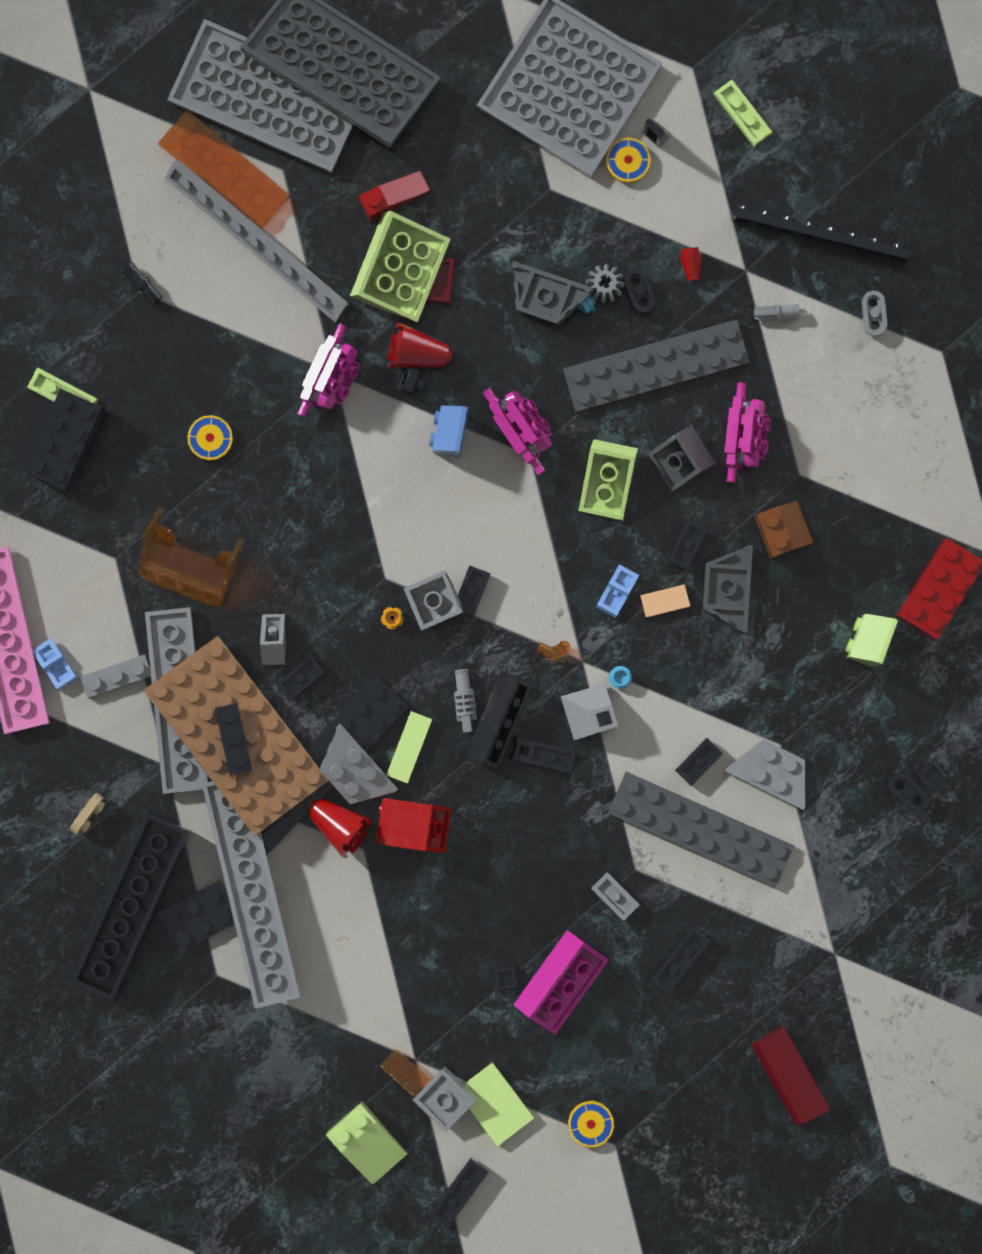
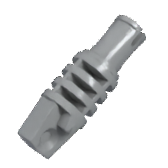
M468 669L455 670L457 691L454 693L457 722L462 721L463 733L474 732L473 720H477L474 691L470 689Z

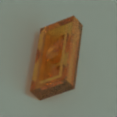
M396 1048L380 1065L414 1097L430 1080Z

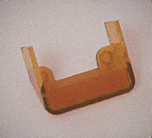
M158 508L145 530L137 570L139 576L145 581L207 605L220 606L238 566L244 540L239 539L233 552L223 550L217 554L216 559L175 544V534L168 527L160 525L163 509Z

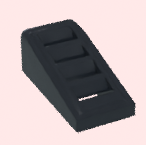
M650 118L645 121L643 134L657 147H661L670 137L669 132L657 121Z

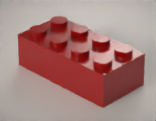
M948 538L944 539L895 618L930 640H938L980 573L982 560Z

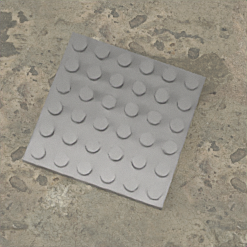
M543 0L476 106L479 110L591 178L658 73L662 62L560 0Z

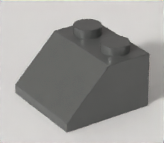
M693 426L677 432L648 453L671 492L716 464Z

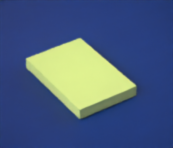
M493 1062L463 1084L478 1098L469 1108L497 1146L534 1119V1116Z

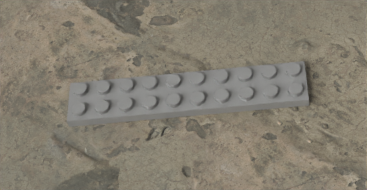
M213 781L202 783L254 1007L257 1009L301 998L262 834L259 833L254 837Z

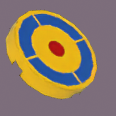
M629 137L614 142L606 156L608 172L614 179L623 183H634L642 179L648 172L651 162L650 152L645 144L638 139Z
M213 415L197 419L191 425L187 436L188 445L192 452L200 459L208 461L219 460L226 456L233 442V433L228 423L222 418Z
M591 1100L575 1106L570 1113L568 1127L572 1138L578 1144L589 1148L598 1147L606 1143L611 1137L614 1121L611 1112L605 1105Z

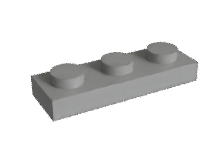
M144 654L80 676L87 698H91L150 678L151 669L147 656Z

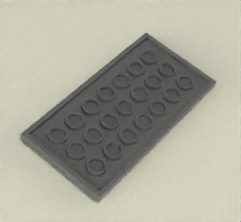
M277 0L241 46V52L389 148L441 79L440 76L322 0Z

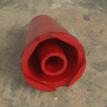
M396 324L395 329L399 330L397 335L392 334L388 359L392 360V362L388 363V367L432 368L445 367L446 363H450L452 350H449V345L405 324Z
M323 798L313 800L308 807L309 818L344 858L348 857L346 853L351 852L353 854L361 846L369 834L365 831L367 826L372 827L370 819Z

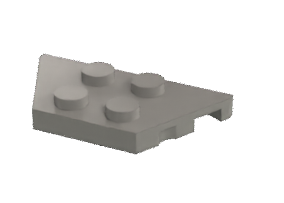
M339 724L334 738L328 747L327 755L320 766V771L349 804L396 792L398 788L345 728Z
M764 739L724 770L801 810L805 809V760Z

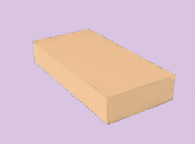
M685 584L640 595L646 618L690 607Z

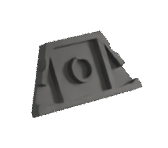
M515 261L512 263L515 276V302L518 312L560 325L594 291L592 287Z
M748 545L705 564L702 609L742 633H747L753 545Z

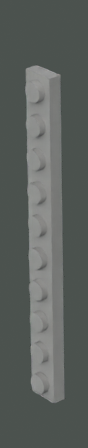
M180 160L173 162L165 177L168 182L334 322L341 318L349 305L348 302Z

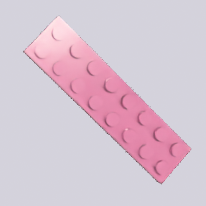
M8 546L0 548V718L4 734L50 724L11 551Z

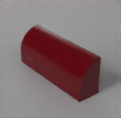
M783 1026L751 1043L753 1050L795 1125L806 1123L830 1110Z

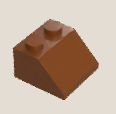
M798 501L769 509L755 516L770 559L813 544Z

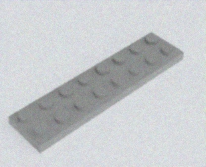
M190 607L145 612L152 683L196 652L192 610ZM154 705L163 794L203 790L202 783L209 782L208 775Z

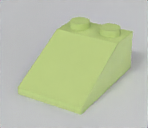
M593 439L579 511L623 520L638 448Z
M864 614L862 618L858 617L853 628L856 631L855 637L849 640L845 650L848 652L847 658L870 667L882 664L898 620Z
M363 1101L326 1134L338 1150L372 1185L408 1154Z

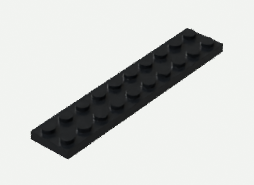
M375 676L305 750L320 769L323 759L327 755L328 747L336 733V728L341 724L360 747L367 752L409 706L379 677ZM330 781L261 832L267 855L309 812L308 807L315 799L323 798L333 787Z

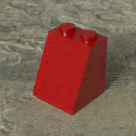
M383 798L379 808L380 822L376 830V844L446 853L452 808Z

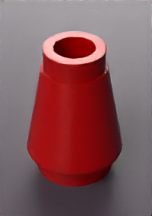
M699 247L681 249V255L679 256L687 276V281L700 279L702 252H699Z

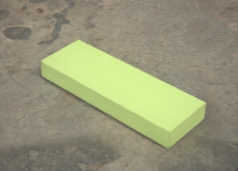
M730 80L714 92L716 99L753 147H756L772 135L771 129L733 80Z
M37 368L27 386L30 390L53 402L60 388L96 404L98 402V399L40 368Z
M412 711L410 712L387 776L405 783L409 782L432 719Z

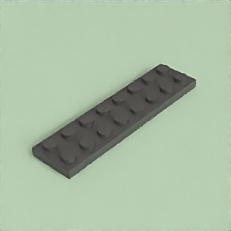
M736 319L563 368L575 413L747 365L750 362Z
M625 772L608 811V814L774 887L777 886L794 845L629 772Z

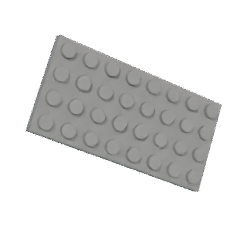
M204 19L167 99L168 102L322 170L333 173L354 124L241 52V46L247 37Z

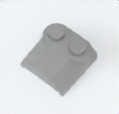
M446 570L404 588L421 630L436 626L463 613L460 599Z

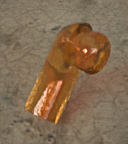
M561 641L552 647L540 642L536 652L555 661L567 656L570 653L571 646L567 641Z

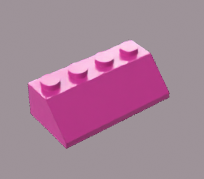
M567 930L520 994L514 1006L531 1020L556 1034L609 960Z

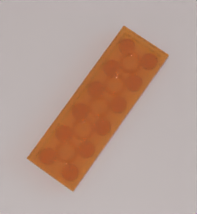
M188 110L182 114L158 142V145L175 160H180L261 230L290 198L288 193Z

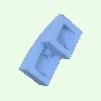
M619 565L596 608L616 618L639 575Z
M51 638L33 649L35 657L58 691L78 679Z

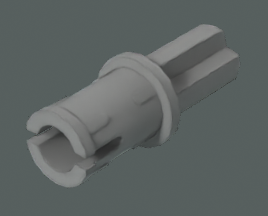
M776 303L775 306L755 307L754 318L755 320L776 319V321L800 318L799 304L779 305Z

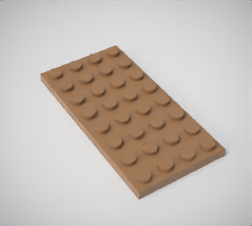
M219 636L144 689L146 695L254 837L329 781ZM238 703L252 772L229 776L215 708Z

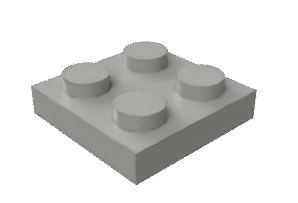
M444 1066L413 1101L447 1132L478 1098Z

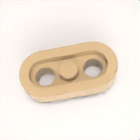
M96 792L72 823L69 830L76 835L80 832L84 834L92 824L89 820L94 813L98 815L104 808V797Z

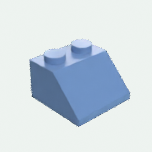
M441 405L440 411L435 412L433 424L437 425L436 433H431L429 446L433 447V453L460 458L468 418V407Z

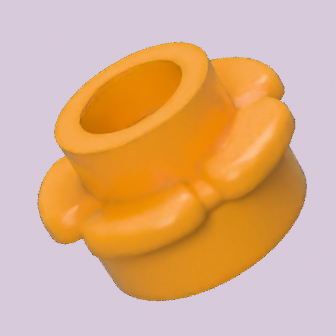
M396 607L386 608L381 616L383 625H386L388 629H396L397 626H401L404 621L402 611Z

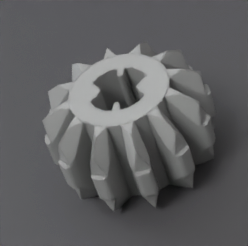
M608 264L604 265L603 271L599 266H596V273L590 271L588 275L591 279H587L585 283L594 289V300H597L599 296L602 297L601 303H605L606 297L613 302L614 295H621V291L618 288L624 287V283L619 282L623 275H615L616 267L612 268L611 272L608 271ZM601 280L609 281L608 288H604V285L603 287L600 286Z

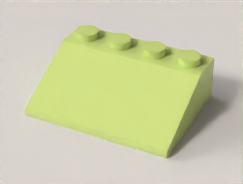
M392 211L383 213L350 297L378 309L418 322L450 238Z

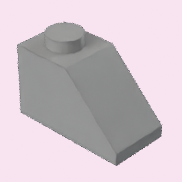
M285 614L262 615L260 637L262 665L285 664Z

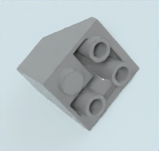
M605 684L561 696L574 740L619 727Z

